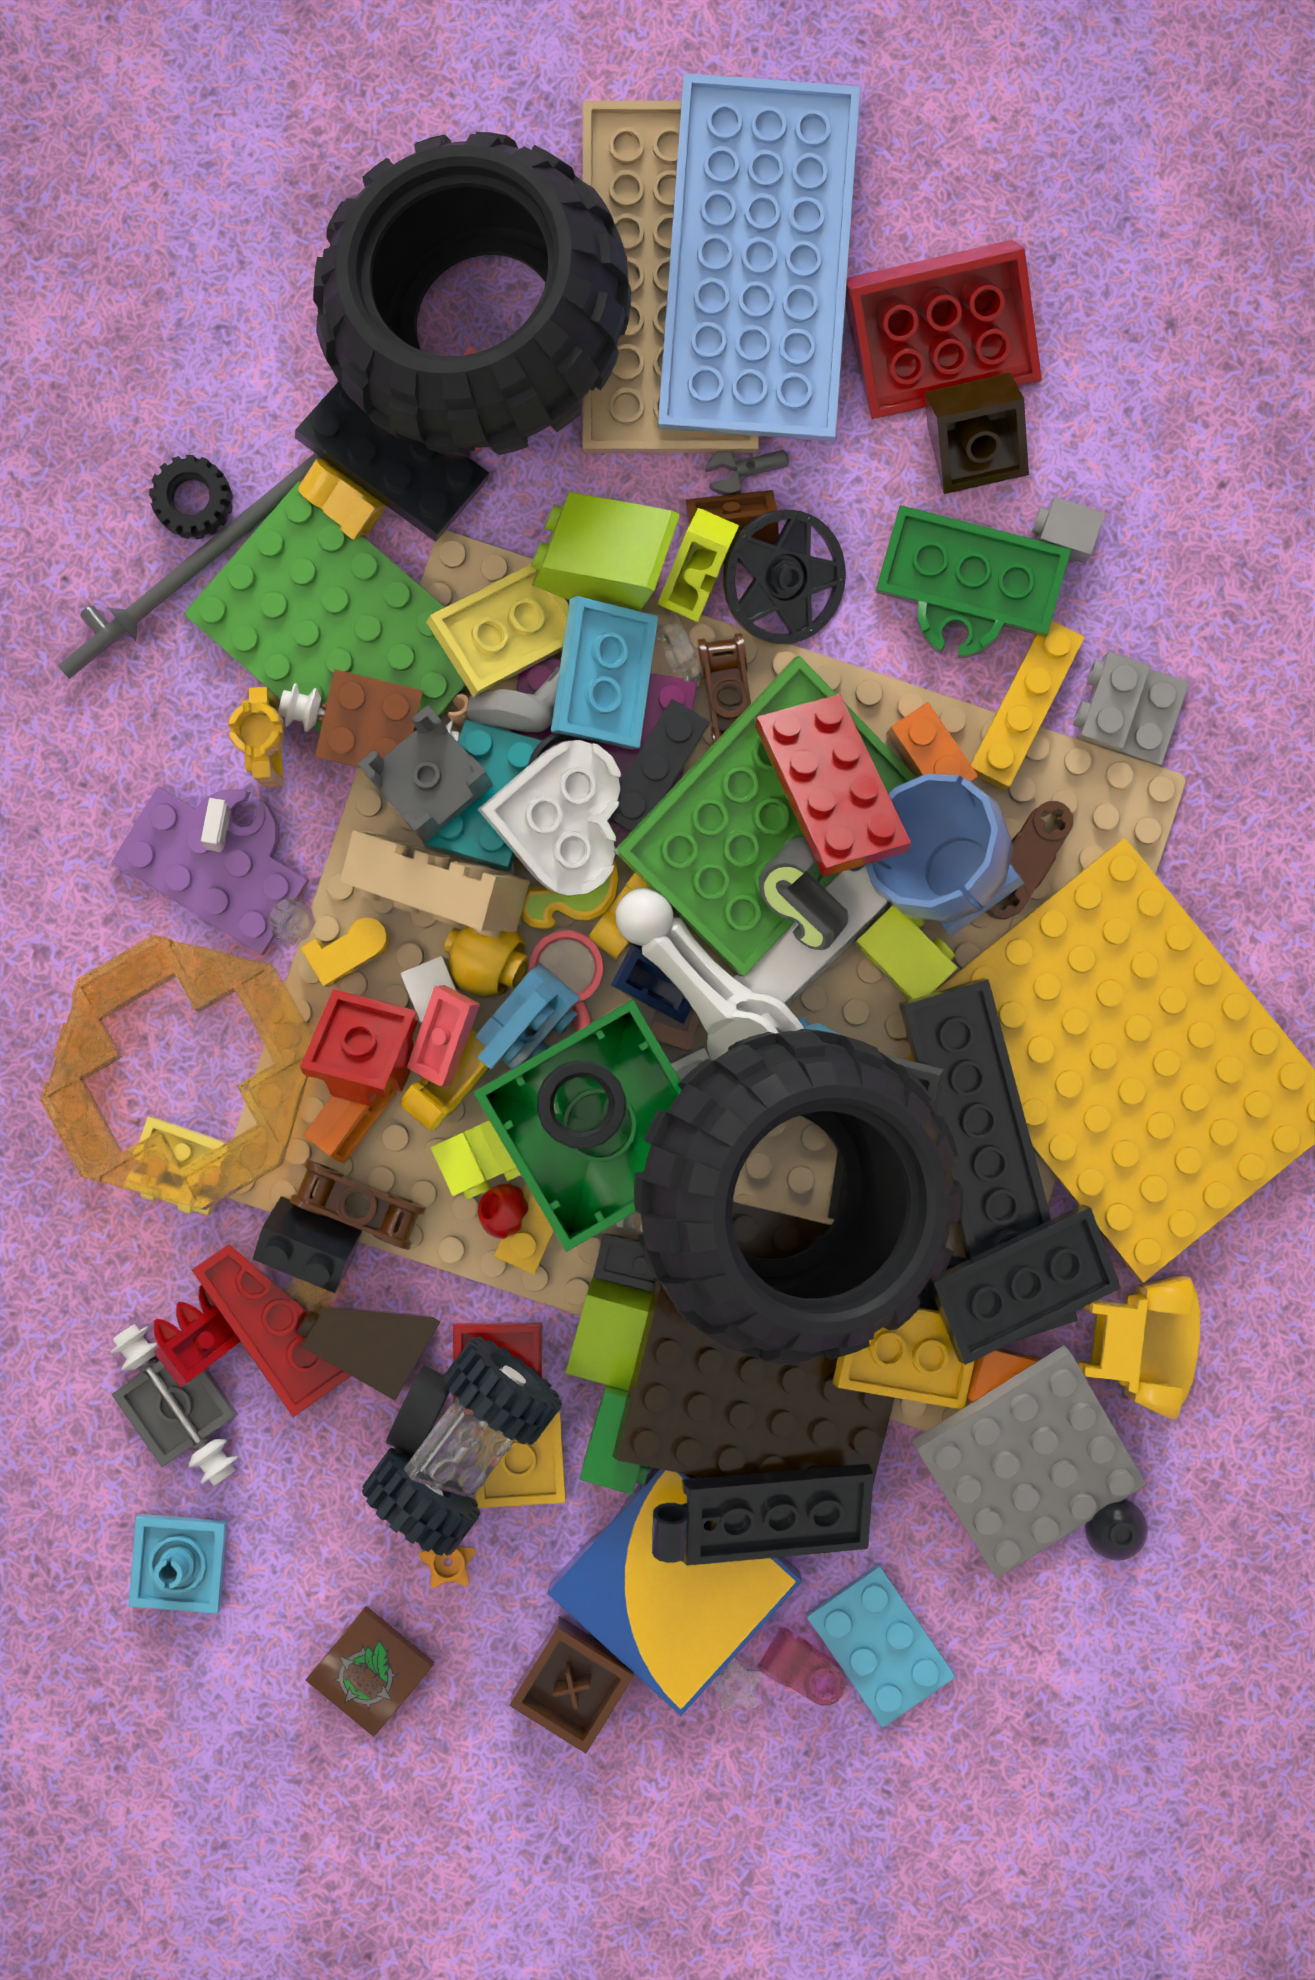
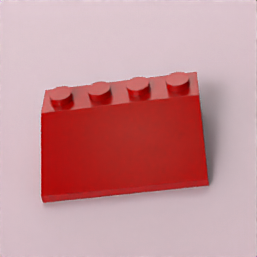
M1008 240L847 278L845 305L848 323L871 419L926 407L924 392L1005 373H1011L1017 386L1042 380L1025 248L1015 241Z

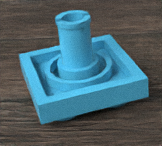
M139 1514L136 1516L128 1607L218 1614L221 1610L228 1521Z

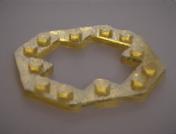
M152 935L76 980L71 996L74 999L67 1023L63 1022L53 1055L56 1058L49 1082H45L40 1101L80 1177L206 1210L283 1165L308 1076L303 1075L300 1065L313 1034L280 974L273 965ZM175 977L179 980L194 1010L197 1012L205 1010L236 992L275 1064L237 1085L257 1125L184 1168L181 1167L164 1133L159 1131L122 1152L84 1079L122 1058L103 1019Z

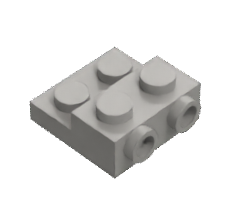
M1109 651L1103 656L1102 661L1095 659L1090 669L1087 684L1093 686L1089 701H1081L1073 721V726L1079 727L1076 739L1161 766L1189 682L1152 670L1149 664Z

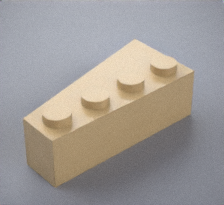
M353 830L339 882L355 887L354 895L379 901L380 896L394 900L393 907L414 913H419V910L432 913V919L452 925H459L461 923L472 927V931L499 938L500 931H517L530 879L374 832Z

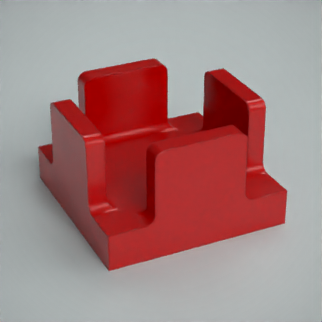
M333 989L300 1065L303 1075L323 1080L330 1094L334 1097L367 1106L373 1105L375 1100L374 1094L388 1097L391 1087L402 1092L411 1071L407 1068L414 1048L412 1036L419 1021L417 1011Z

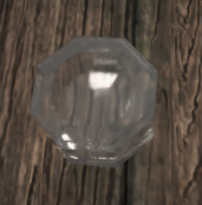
M288 898L276 904L268 919L272 934L280 941L292 945L308 938L315 925L312 909L305 903L293 898Z

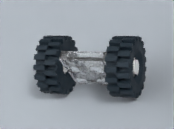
M472 1337L443 1376L445 1377V1385L449 1386L451 1394L456 1396L451 1406L413 1456L391 1447L362 1486L364 1488L362 1490L363 1496L368 1498L366 1502L371 1508L377 1509L376 1515L381 1520H387L391 1524L389 1527L396 1533L400 1531L404 1534L405 1540L412 1544L414 1542L419 1543L421 1549L429 1552L432 1549L436 1555L442 1556L444 1553L447 1556L451 1555L479 1519L480 1510L477 1509L478 1504L472 1497L484 1485L487 1477L502 1457L511 1449L513 1442L517 1440L518 1443L524 1445L526 1442L529 1445L534 1444L562 1406V1401L558 1399V1393L550 1389L552 1385L546 1379H541L538 1376L539 1372L533 1367L529 1368L525 1365V1361L520 1357L511 1355L508 1349L502 1346L501 1348L497 1347L493 1341H485L482 1337H476V1339Z

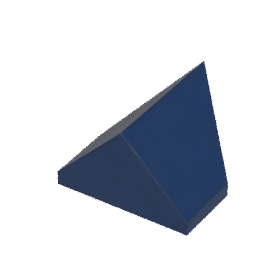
M632 944L611 986L684 1024L692 1006L666 974L642 954V946Z

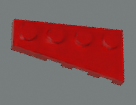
M230 1244L191 1269L292 1417L351 1377L348 1373L298 1345L302 1336L296 1332L307 1312Z

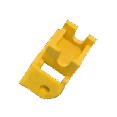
M1183 1274L1136 1285L1135 1294H1127L1126 1303L1097 1300L1082 1307L1096 1314L1091 1361L1075 1360L1084 1376L1117 1380L1118 1384L1124 1386V1394L1128 1398L1174 1421L1178 1418L1181 1405L1185 1402L1193 1383L1200 1341L1201 1313L1198 1294L1191 1278Z

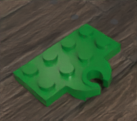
M900 505L877 583L876 593L918 604L917 622L922 637L933 650L940 654L945 648V641L942 636L943 630L951 624L963 626L968 632V638L958 648V659L969 658L983 653L994 644L1004 626L1047 637L1071 549Z

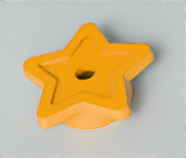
M458 1546L448 1556L445 1553L442 1556L436 1555L432 1549L429 1552H420L419 1558L430 1567V1586L435 1589L445 1582L452 1581L467 1586L469 1579L466 1565L475 1556L476 1550L471 1547ZM445 1558L452 1559L450 1566L444 1564Z

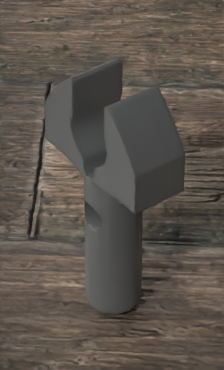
M785 450L745 460L732 456L731 451H717L707 463L705 472L714 471L720 467H725L735 472L727 480L710 483L709 488L721 495L741 493L740 485L746 477L787 467L789 458Z

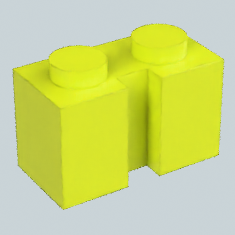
M698 508L685 533L657 604L698 622L739 525Z
M892 905L853 944L877 969L879 968L891 980L890 982L908 1000L929 995L957 969V966L951 961L955 954L941 939L936 937L931 941L920 930L924 925L922 920L904 915Z
M490 1121L430 1147L452 1196L463 1192L467 1200L491 1189L487 1180L504 1174L506 1180L509 1181L521 1175Z

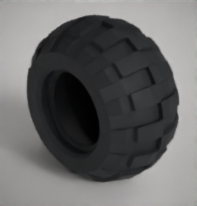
M477 131L475 134H470L467 141L452 143L443 134L416 142L414 144L416 153L403 158L395 164L389 158H385L362 177L365 188L355 199L346 198L344 202L341 201L327 226L326 239L330 243V247L324 249L323 257H317L313 289V301L318 307L316 333L320 347L327 363L350 399L375 424L399 439L411 443L416 440L425 443L429 450L462 457H469L470 451H475V448L491 447L492 451L499 455L529 447L527 437L549 426L557 433L581 414L579 402L589 390L594 391L595 388L599 390L603 388L616 364L619 354L616 345L620 335H625L631 308V287L628 278L627 256L621 237L610 211L597 191L580 180L574 174L573 168L536 145L533 146L532 150L525 146L518 149L515 140L507 135ZM477 256H505L526 264L545 282L542 296L531 316L514 334L498 345L478 353L463 356H442L421 351L417 336V318L420 305L433 282L453 265Z
M811 1029L781 1033L766 1032L740 1040L729 1046V1051L717 1059H706L691 1070L677 1084L682 1090L667 1112L657 1110L643 1140L651 1144L645 1168L642 1172L635 1171L634 1206L635 1211L641 1214L643 1234L639 1235L646 1262L652 1276L659 1280L670 1298L671 1305L695 1328L733 1351H739L759 1357L767 1362L780 1364H800L810 1361V1358L825 1356L831 1360L858 1352L870 1346L869 1340L874 1339V1333L884 1327L889 1331L897 1330L921 1308L919 1306L921 1302L917 1296L924 1289L930 1278L938 1281L941 1280L954 1251L945 1246L951 1222H958V1219L962 1220L963 1186L959 1181L953 1179L951 1166L956 1163L954 1157L959 1156L955 1141L944 1117L935 1114L929 1103L932 1099L916 1076L904 1065L895 1063L870 1044L847 1036ZM802 1116L818 1125L829 1136L840 1155L844 1172V1191L839 1211L825 1234L809 1248L797 1254L784 1258L765 1259L743 1253L736 1239L732 1212L733 1196L740 1171L752 1150L770 1131L792 1118Z

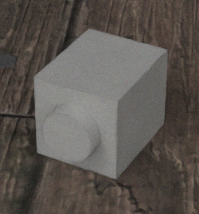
M1054 497L1047 509L1039 508L1031 532L1038 534L1037 540L1070 548L1069 559L1085 563L1092 555L1105 513Z

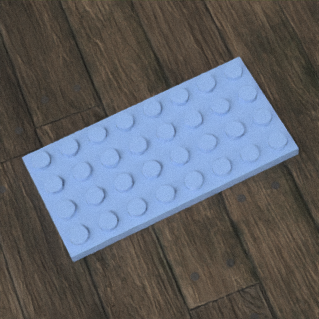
M684 73L658 429L834 442L837 424L860 86Z

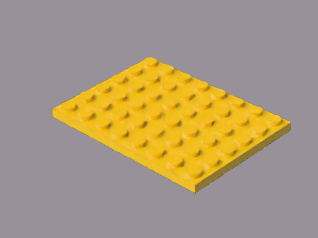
M1126 838L1117 842L932 992H939L981 978L989 979L1033 1150L1079 1206L1086 1205L1091 1207L1101 1234L1143 1283L1315 1144V1069Z

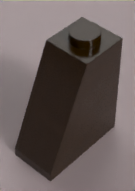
M321 1305L317 1313L312 1310L308 1311L296 1333L302 1336L298 1343L299 1346L389 1398L396 1400L441 1321L421 1314Z

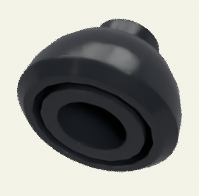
M1124 1499L1100 1509L1092 1520L1085 1524V1533L1088 1543L1096 1553L1107 1559L1119 1561L1133 1557L1142 1549L1147 1539L1148 1526L1140 1508L1133 1502Z

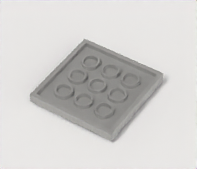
M1065 1345L911 1441L996 1579L1092 1520L1094 1515L1106 1505L1120 1502L1147 1485L1073 1355Z

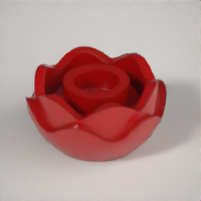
M507 1183L496 1185L482 1196L478 1206V1217L482 1228L487 1234L498 1239H505L508 1235L519 1232L522 1225L521 1221L528 1212V1204L524 1198L523 1191Z

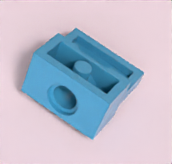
M541 963L530 970L500 1008L476 1034L475 1037L486 1046L477 1058L490 1069L501 1060L511 1069L516 1068L550 1048L544 1041L553 1030L561 1034L578 1015L572 1008L581 998Z

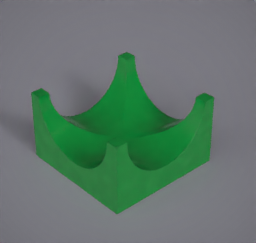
M632 999L473 1093L565 1251L568 1252L636 1212L634 1206L635 1171L642 1172L644 1170L651 1144L643 1139L657 1110L667 1112L682 1089L677 1085L681 1080ZM573 1061L594 1062L609 1069L621 1083L626 1097L625 1117L618 1132L604 1144L590 1149L570 1148L555 1141L542 1127L537 1113V1096L544 1079L558 1066ZM576 1077L566 1081L559 1087L554 1097V1111L557 1119L565 1128L574 1132H587L595 1129L604 1121L608 1112V1098L605 1090L598 1082L590 1078Z

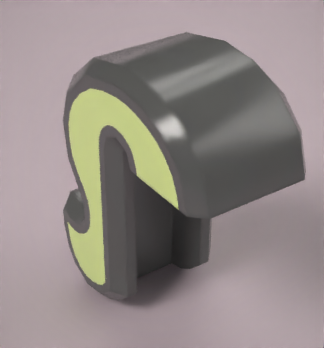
M794 838L785 843L763 869L758 878L760 894L768 907L776 914L798 924L793 934L800 943L814 950H826L848 923V910L807 872L816 860L806 838Z

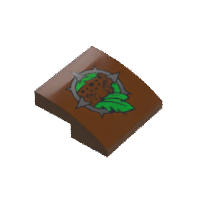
M365 1606L342 1633L333 1647L311 1671L305 1681L374 1737L412 1693L435 1662L369 1607Z

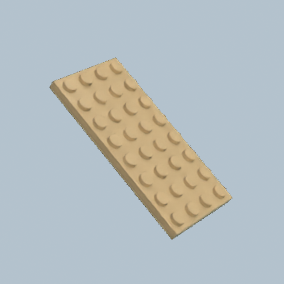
M583 101V182L597 191L612 215L626 252L628 278L631 287L629 322L625 335H620L616 345L619 352L616 364L601 390L595 388L594 391L589 390L583 398V453H716L717 451L758 453L759 436L658 429L682 101Z

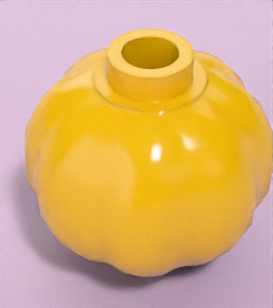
M467 925L461 930L458 928L451 930L444 944V952L449 954V972L453 981L460 989L476 997L489 998L501 995L508 986L514 989L519 985L528 967L529 956L523 954L525 943L518 929L516 932L500 931L499 938L472 931V927Z

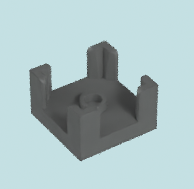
M429 705L411 719L417 730L382 758L376 750H373L357 763L424 844L494 786L486 771L473 756L470 757L448 732L442 720Z

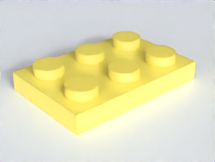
M530 565L431 614L426 621L473 697L563 650L569 605L564 598L532 585L537 569Z

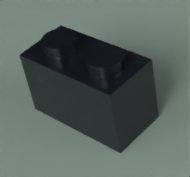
M281 1196L262 1227L252 1260L336 1293L352 1263L363 1230L328 1216L318 1215L302 1209L289 1202L290 1199Z

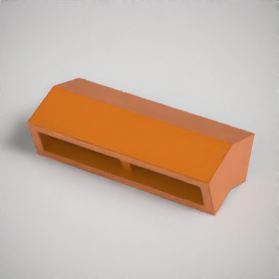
M391 1087L388 1097L374 1094L375 1100L372 1106L331 1096L308 1127L303 1137L318 1146L328 1156L345 1164L397 1090Z

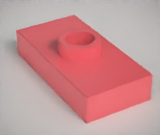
M446 985L435 986L407 1068L440 1087L452 1085L480 1003Z

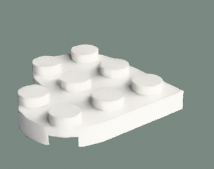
M582 740L561 742L541 754L482 805L478 811L531 875L549 891L565 896L586 894L601 886L614 868L612 863L615 857L614 842H616V836L607 820L619 804L617 799L620 793L619 778L621 777V772L613 757L601 746Z

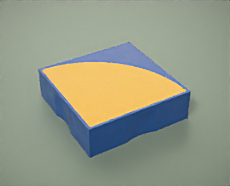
M653 1468L647 1475L644 1485L639 1484L633 1490V1494L626 1498L614 1519L605 1528L593 1535L549 1583L547 1594L682 1716L802 1583L800 1571L785 1557L686 1566L682 1561L665 1563L656 1559L652 1554L653 1510L663 1503H687V1495L683 1493L682 1479H694L697 1477Z

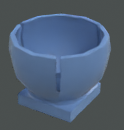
M927 773L895 787L888 794L911 841V845L907 853L866 864L865 866L876 892L902 914L917 920L940 922L945 931L952 937L1024 884L1010 863L1014 847L998 803L968 779L962 778L959 775Z

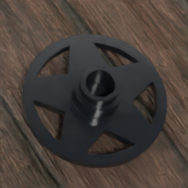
M788 509L770 511L749 522L731 544L723 569L724 595L734 619L752 636L776 644L796 643L820 631L836 612L843 596L846 580L844 555L837 538L830 528L811 514ZM787 519L774 545L751 537L769 523ZM811 527L824 539L833 561L810 556ZM738 560L753 578L739 601L735 586ZM832 587L825 607L813 621L811 595ZM776 611L789 633H770L756 626L753 622Z

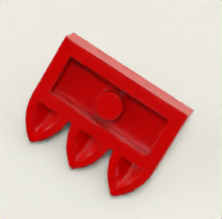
M202 1285L199 1286L198 1299L202 1312L188 1303L179 1301L176 1304V1318L181 1331L168 1321L162 1319L154 1320L153 1333L158 1346L154 1353L180 1388L240 1343V1340Z

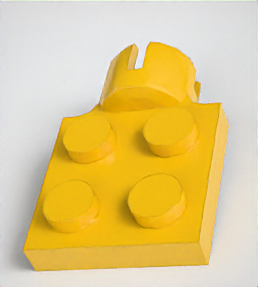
M267 687L249 688V700H243L242 704L233 711L227 725L230 727L228 736L235 748L244 753L246 772H252L253 779L266 788L284 787L282 758L284 726L282 717L278 713L280 699Z

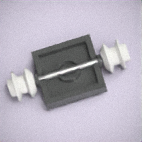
M133 1324L112 1339L117 1347L112 1349L110 1353L121 1352L126 1361L121 1368L122 1370H135L142 1366L139 1369L141 1374L111 1395L161 1467L167 1465L192 1447L194 1450L199 1448L198 1451L192 1454L188 1466L189 1468L201 1467L204 1475L200 1484L209 1479L212 1485L215 1486L236 1471L231 1463L238 1456L227 1457L222 1449L227 1442L226 1439H213L206 1444L210 1440L208 1435L238 1415L237 1411L207 1368L180 1388L161 1361L156 1362L155 1359L149 1361L155 1356L154 1351L158 1349L156 1343L149 1344L144 1338L149 1327L146 1326L139 1330Z

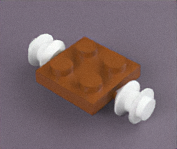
M334 669L327 704H322V708H320L322 699L317 688H314L309 695L299 693L298 685L294 683L292 692L283 690L278 713L281 717L286 718L285 727H288L293 720H297L303 723L305 732H308L316 725L319 717L322 726L315 757L360 768L357 763L370 752L376 750L383 758L417 730L411 719L419 711L423 690ZM450 721L446 728L455 740L458 741L459 732L451 730L453 721Z

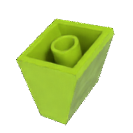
M569 491L561 506L553 504L545 522L544 529L551 533L547 544L542 541L539 542L530 566L536 568L537 572L532 585L569 601L570 598L579 596L641 611L655 591L680 514L671 510Z

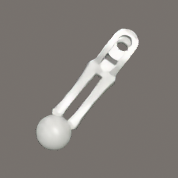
M638 888L630 891L620 900L615 915L619 932L629 942L642 946V954L657 965L683 993L708 1032L707 1049L711 1060H715L729 1051V1046L748 1037L766 1032L779 1033L777 1030L787 1032L804 1029L800 1021L782 1001L769 995L752 993L750 989L735 980L714 962L692 937L682 919L673 917L671 904L659 892L651 888Z

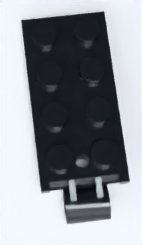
M868 1463L682 1479L683 1493L687 1495V1503H663L653 1510L652 1554L656 1559L665 1563L682 1561L686 1566L868 1549L873 1471Z

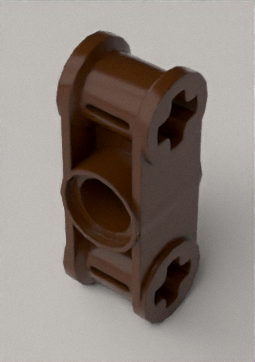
M736 633L733 639L706 642L704 638L697 639L703 679H705L712 724V745L751 704L747 679V658L742 633ZM724 689H733L741 697V706L734 711L723 710L718 705L717 694Z
M1048 801L1035 808L1028 816L1021 830L1012 839L1014 848L1010 863L1024 884L1009 894L1008 899L1013 902V906L1008 905L1000 909L995 904L985 912L991 918L1005 920L1019 914L1024 909L1035 889L1038 888L1056 859V854L1073 826V815L1064 803ZM1052 813L1056 816L1054 824L1059 829L1055 828L1047 833L1043 829L1046 822L1040 817H1046Z
M306 1159L304 1167L307 1171L297 1194L291 1195L289 1202L312 1213L328 1216L363 1230L396 1247L410 1250L412 1243L409 1238L418 1216L425 1214L427 1209L425 1206L405 1197L384 1192L347 1177L331 1167ZM318 1179H321L316 1194L313 1197L312 1194L318 1182ZM351 1193H362L368 1198L370 1210L366 1215L354 1216L348 1211L346 1200ZM401 1212H403L404 1217L399 1226V1229L395 1230V1226L397 1224Z

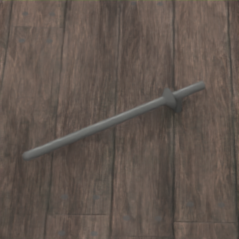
M315 453L127 609L107 607L115 616L110 623L107 622L95 606L86 607L81 612L80 617L95 635L58 665L62 672L69 679L72 678L126 632L136 641L137 624L269 515L298 481L302 482L315 460L321 457Z

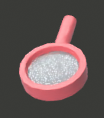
M572 930L555 931L542 938L533 949L528 963L529 972L541 963L581 998L572 1008L578 1014L573 1020L575 1032L591 1024L585 1000L590 998L600 987L604 974L603 957L596 944L584 934Z

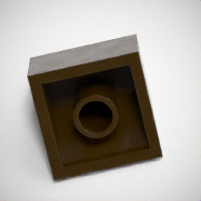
M1011 373L924 392L927 426L944 494L1029 475L1024 397Z

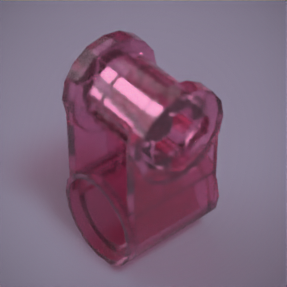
M780 1627L757 1665L758 1668L774 1681L792 1688L816 1704L829 1706L838 1702L845 1690L843 1671L838 1662L814 1648L804 1638L798 1636L795 1639L792 1637L794 1632L785 1627ZM827 1672L831 1673L834 1685L825 1684L822 1689L817 1688L815 1676L824 1677Z

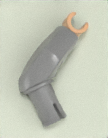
M556 667L554 672L533 695L506 689L485 691L475 697L471 694L469 699L466 695L457 694L453 699V703L460 711L448 712V717L458 729L463 728L465 720H470L492 727L524 732H542L552 726L560 668Z

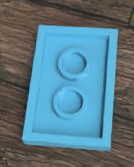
M579 596L570 598L551 732L628 749L640 748L658 616Z
M879 1563L806 1613L808 1620L882 1728L956 1678Z

